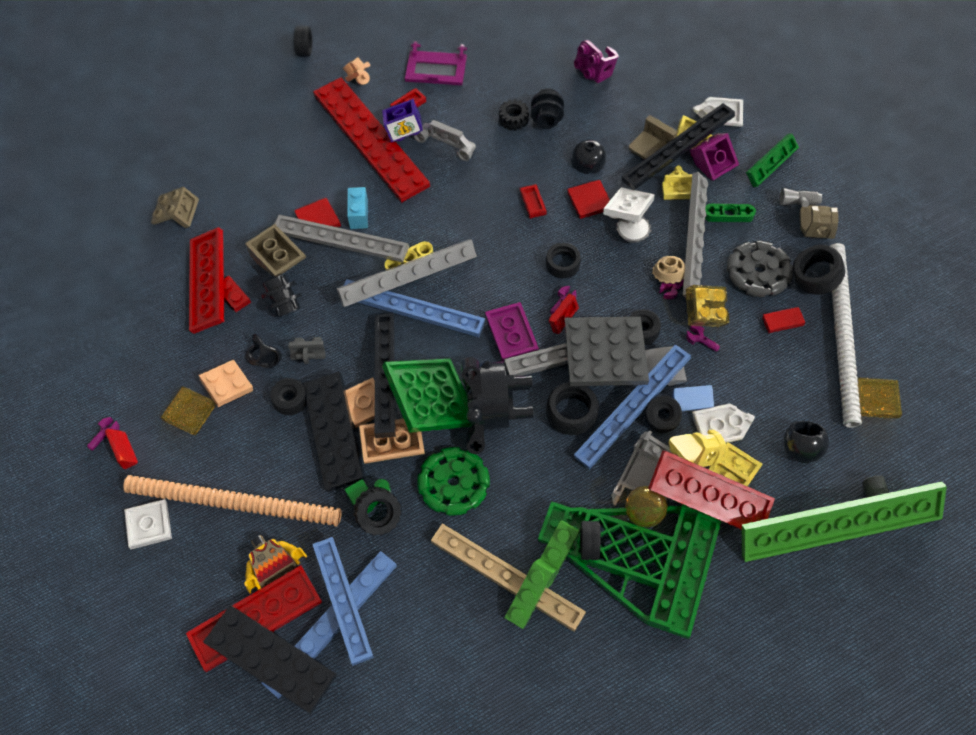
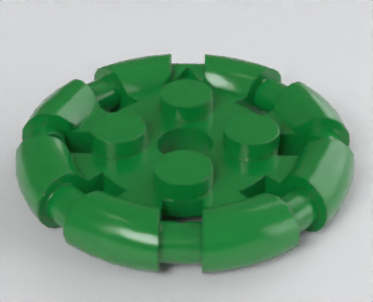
M447 447L441 449V452L437 454H431L421 465L422 470L417 477L418 491L423 496L424 503L435 512H444L449 516L463 515L467 513L466 511L477 508L487 495L486 490L490 486L489 471L487 467H484V461L477 454H472L468 450H461L460 447ZM458 457L465 459L464 463L459 461ZM445 459L447 463L440 465L439 461ZM476 468L477 473L472 474L471 470ZM429 473H433L434 478L428 477ZM451 478H457L459 483L451 486L448 484V481ZM473 485L479 486L478 490H473ZM435 489L436 493L431 494L429 491ZM465 498L468 499V501L465 503L461 502V500H464ZM444 499L451 500L449 505L443 504Z

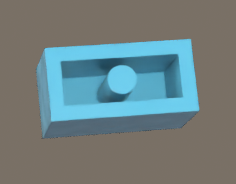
M365 187L348 188V221L350 229L368 228V198Z

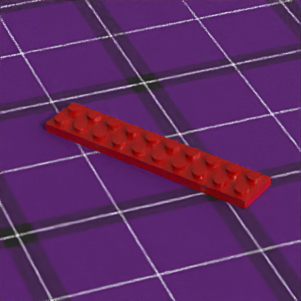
M342 77L313 91L316 99L401 203L430 187L428 179L396 141L391 142L385 128Z

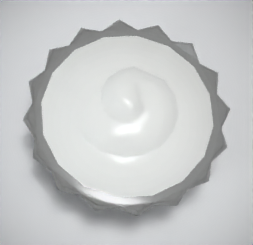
M644 216L638 222H628L626 219L620 218L616 230L625 241L637 243L649 236L651 225Z

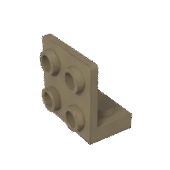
M185 187L161 194L157 200L156 209L152 214L151 223L155 225L173 219L184 228L190 227L199 198Z

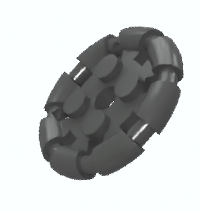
M765 241L740 244L733 250V254H730L727 260V272L730 273L729 278L739 290L742 289L747 292L746 294L754 297L775 296L783 292L787 288V284L791 283L793 266L790 265L791 260L781 248L777 249L772 243ZM768 252H769V253L773 254L774 256L771 257V256H769V255H767V254H768ZM760 267L764 272H757L755 268Z

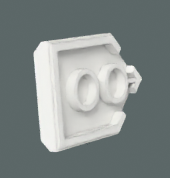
M709 97L704 103L692 109L703 118L724 103L735 111V117L724 125L743 126V100Z
M732 404L692 412L698 433L705 436L709 435L707 433L708 430H715L721 434L725 443L742 440L755 416L742 412Z

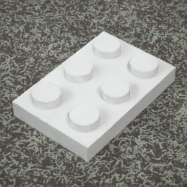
M621 187L605 206L603 215L614 219H626L628 222H638L654 201V194Z

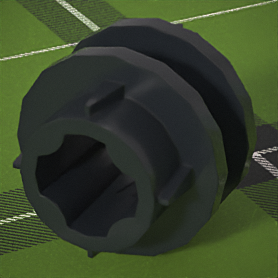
M541 89L533 96L531 100V117L536 122V125L544 129L554 128L563 119L564 99L554 89Z
M283 274L263 283L267 293L261 296L263 299L269 297L273 304L267 307L268 311L275 309L278 317H282L301 308L297 299L302 297V294H294L291 288L297 284L296 281L289 283L286 275Z

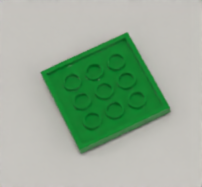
M451 359L394 361L383 364L382 368L409 433L472 426L466 418L468 411L466 392Z

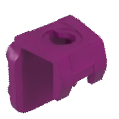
M589 40L582 41L577 49V56L573 62L574 67L579 69L585 78L594 80L597 83L612 76L618 59L616 51L607 46L605 52L608 54V57L604 58L602 52Z

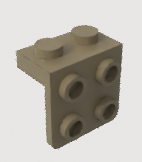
M649 115L645 120L644 131L629 145V150L646 159L677 137L678 131Z

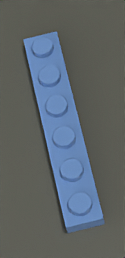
M333 537L312 544L352 665L354 666L374 658Z

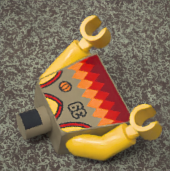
M262 535L255 537L251 541L255 549L248 554L250 560L246 563V581L244 585L248 593H251L252 588L257 587L259 590L261 587H265L297 568V564H300L298 560L301 557H307L305 552L301 548H297L285 541L277 542L273 538L266 542Z

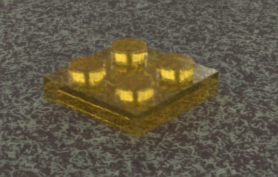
M858 378L861 416L900 419L902 410L898 380Z
M182 386L161 416V419L196 436L215 408L216 403L214 400Z

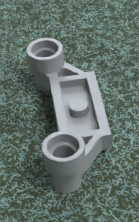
M435 120L429 124L424 123L422 126L423 131L414 136L416 141L424 143L430 136L459 148L460 150L457 154L463 161H469L473 151L476 149V145L468 141L462 131Z

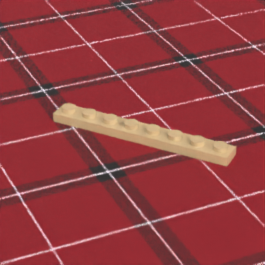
M443 523L431 539L432 544L514 595H517L527 576ZM548 588L544 591L536 606V609L575 632L586 611Z

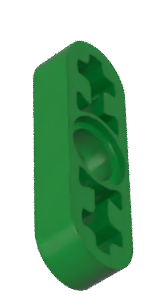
M708 204L705 207V220L709 222H751L754 219L756 209L750 204ZM730 210L734 213V215H726L725 211Z

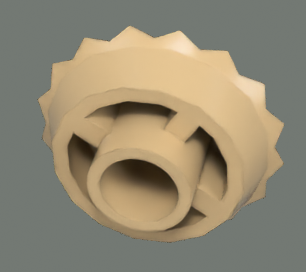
M663 257L652 268V274L660 282L674 284L684 279L685 264L678 257Z

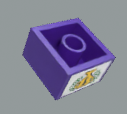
M414 99L382 110L384 127L391 142L401 141L407 136H415L423 131L421 115Z

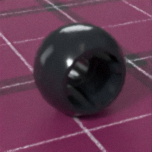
M797 421L791 424L785 431L783 445L786 453L791 458L800 463H810L818 461L826 454L829 447V437L821 425L810 421Z

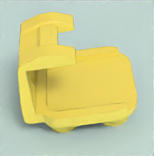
M708 430L707 433L709 435L705 436L697 432L675 436L669 440L670 451L673 454L702 467L719 464L726 443L721 434L715 430Z

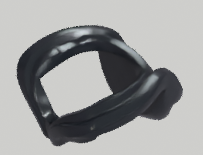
M253 334L252 341L254 345L248 349L245 355L247 362L251 365L272 368L278 365L282 359L280 350L274 346L265 345L257 334ZM260 348L259 358H253L251 354Z

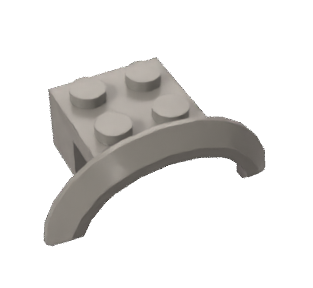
M652 431L641 435L611 495L614 505L617 504L625 487L645 498L664 506L667 498L648 490L659 461L658 457L644 451Z

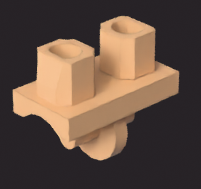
M359 57L350 61L343 67L344 71L348 74L345 79L349 82L355 78L358 84H367L370 78L369 74L364 70L370 66L369 62L367 61L363 64Z

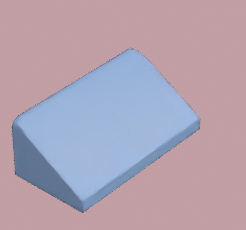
M712 385L673 389L672 398L680 404L682 411L714 407Z

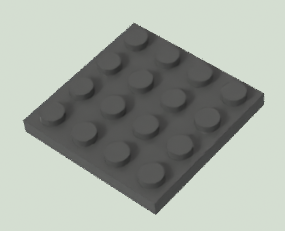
M641 317L565 318L564 325L570 386L648 385L649 375Z

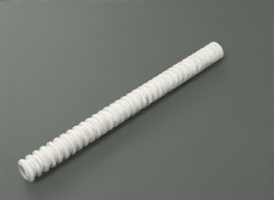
M836 243L830 245V247L835 248L840 253L845 265L843 281L836 289L832 290L843 425L854 428L860 426L862 421L858 378L856 376L854 336L852 334L853 325L848 289L846 252L843 244ZM829 263L831 271L834 265Z

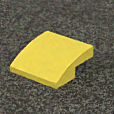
M727 442L720 463L711 465L709 470L748 486L761 468L762 463Z

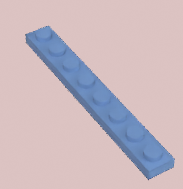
M346 279L344 286L355 281ZM385 291L357 302L475 337L480 336L485 324V318L390 291Z
M674 345L648 374V385H638L574 454V458L590 470L643 412L650 401L691 359V355L677 345Z
M381 551L349 585L357 609L366 602L397 567L396 563ZM333 605L329 607L294 646L313 659L318 656L340 631ZM262 682V684L278 699L282 696L281 694H279L278 692H276L275 690H273L272 688H270Z

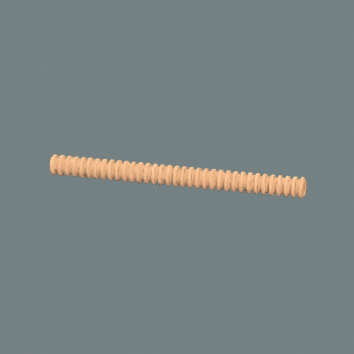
M128 475L123 484L125 493L131 492V494L137 493V495L143 494L144 496L149 495L150 497L155 496L156 498L161 497L162 499L167 498L168 500L173 499L180 502L198 503L199 505L204 504L211 507L216 505L217 508L222 506L224 509L228 507L230 510L234 508V510L238 511L240 509L242 512L245 510L255 514L259 512L261 515L265 513L267 516L271 514V516L275 517L277 515L280 518L283 516L286 519L290 517L292 520L296 518V520L300 521L302 519L305 522L308 520L311 523L315 521L317 524L321 522V524L327 523L330 526L333 524L336 527L339 525L342 515L340 508L335 510L334 507L328 509V506L322 508L321 505L316 507L315 504L310 506L309 503L304 505L303 502L297 504L296 501L291 503L290 500L285 502L284 499L279 501L278 498L273 500L271 497L268 499L265 496L260 497L259 495L254 497L253 494L248 496L247 493L242 495L240 492L236 494L234 491L230 493L228 490L224 492L221 489L218 491L215 488L187 486V484L181 485V483L175 484V482L169 483V481L163 482V480L157 481L156 479L151 480L150 478L145 479L144 477L139 478Z

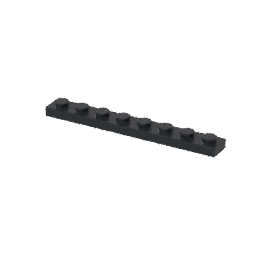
M722 103L624 174L622 181L632 190L637 189L735 117V111Z
M394 313L375 315V438L396 437L395 397L382 368L385 362L395 361Z

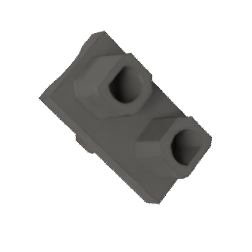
M314 337L312 341L295 338L293 342H289L291 360H303L304 364H309L310 359H325L326 357L324 342L321 337Z

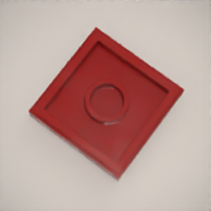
M600 180L567 189V193L580 219L604 212L605 206L610 201Z
M327 197L294 210L298 219L333 227L341 226Z

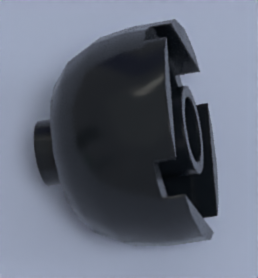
M591 139L578 143L572 154L573 166L583 174H589V172H594L595 174L601 171L606 163V151L603 145Z

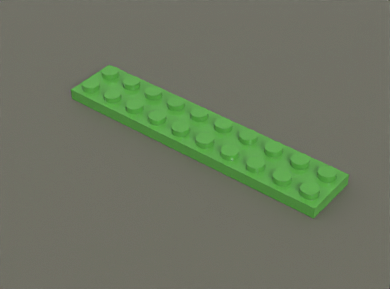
M937 482L742 524V558L745 562L940 520L943 518L947 486L943 482Z

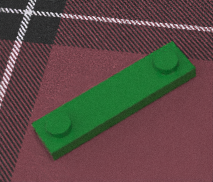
M792 133L787 134L746 172L753 187H758L799 148Z

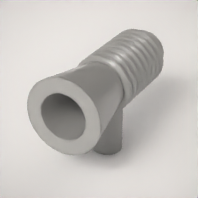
M782 188L779 202L780 205L816 206L821 204L822 194L815 191H794Z

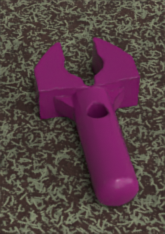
M684 279L674 284L662 282L659 293L664 290H671L664 294V299L676 298L678 294L676 290L684 286Z
M570 286L562 287L558 291L560 299L550 310L551 314L557 310L561 302L567 297L566 294L569 292ZM574 290L573 293H572V295H575V297H576V290Z
M692 325L690 327V330L697 335H693L689 331L686 332V338L692 345L695 342H701L715 352L720 349V345L704 336L705 328L702 326Z
M111 417L102 419L98 423L100 432L87 445L88 449L93 451L106 437V429L119 430V423L115 421L108 428L114 420Z

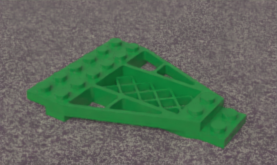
M551 501L538 537V542L548 545L561 520L580 530L582 521H598L604 529L601 532V537L607 535L612 543L600 549V554L604 561L600 559L581 560L579 553L580 533L566 558L646 625L686 639L690 638L721 521L684 505L586 509L583 507L570 508ZM648 514H678L672 537L644 528ZM615 515H644L641 526L610 517ZM621 530L625 538L615 542L611 532ZM639 536L645 545L635 548L631 539ZM627 541L632 551L622 555L618 545ZM660 543L665 552L656 555L651 546ZM614 548L619 557L609 561L605 551ZM647 548L652 558L643 562L638 552ZM634 554L639 564L630 568L625 558ZM667 555L663 567L659 559ZM621 561L625 568L614 563ZM655 561L660 571L650 575L645 565ZM587 565L621 576L624 579L621 593L613 589L590 570ZM642 568L645 575L635 572V570ZM661 575L660 580L656 579L655 577ZM629 580L656 589V595L649 616H646L623 597Z

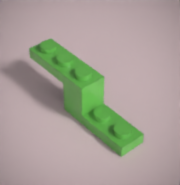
M563 520L559 522L541 558L536 560L530 568L504 618L522 629L525 628L544 591L552 585L580 530Z

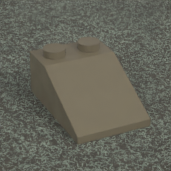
M276 224L245 243L252 259L274 277L280 276L306 258V255Z

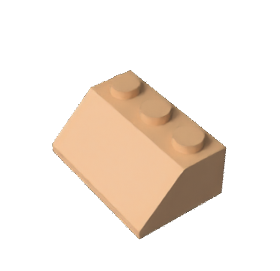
M404 418L396 420V437L375 438V423L359 426L364 464L425 454L422 432L409 433Z

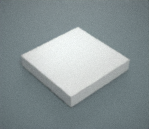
M165 499L124 509L128 547L130 549L172 539L168 505Z

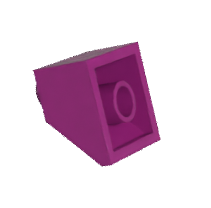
M728 133L714 134L690 149L695 165L710 180L717 179L739 165Z

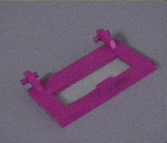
M417 41L411 44L413 50H410L405 82L463 85L467 54L463 53L467 51V47L461 45L457 48V50H460V54L417 51V47H421V44H417Z

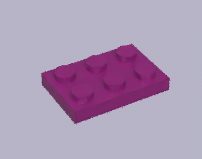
M521 302L485 312L487 322L503 362L504 359L539 350Z

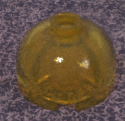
M649 486L637 487L631 491L625 504L626 513L631 522L644 528L654 527L661 523L667 512L666 498L648 489Z

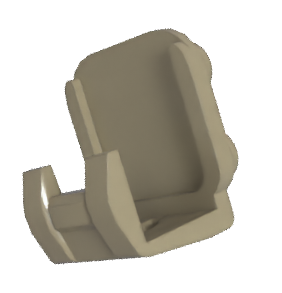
M815 205L801 207L799 212L800 229L804 237L835 239L838 228L837 208Z

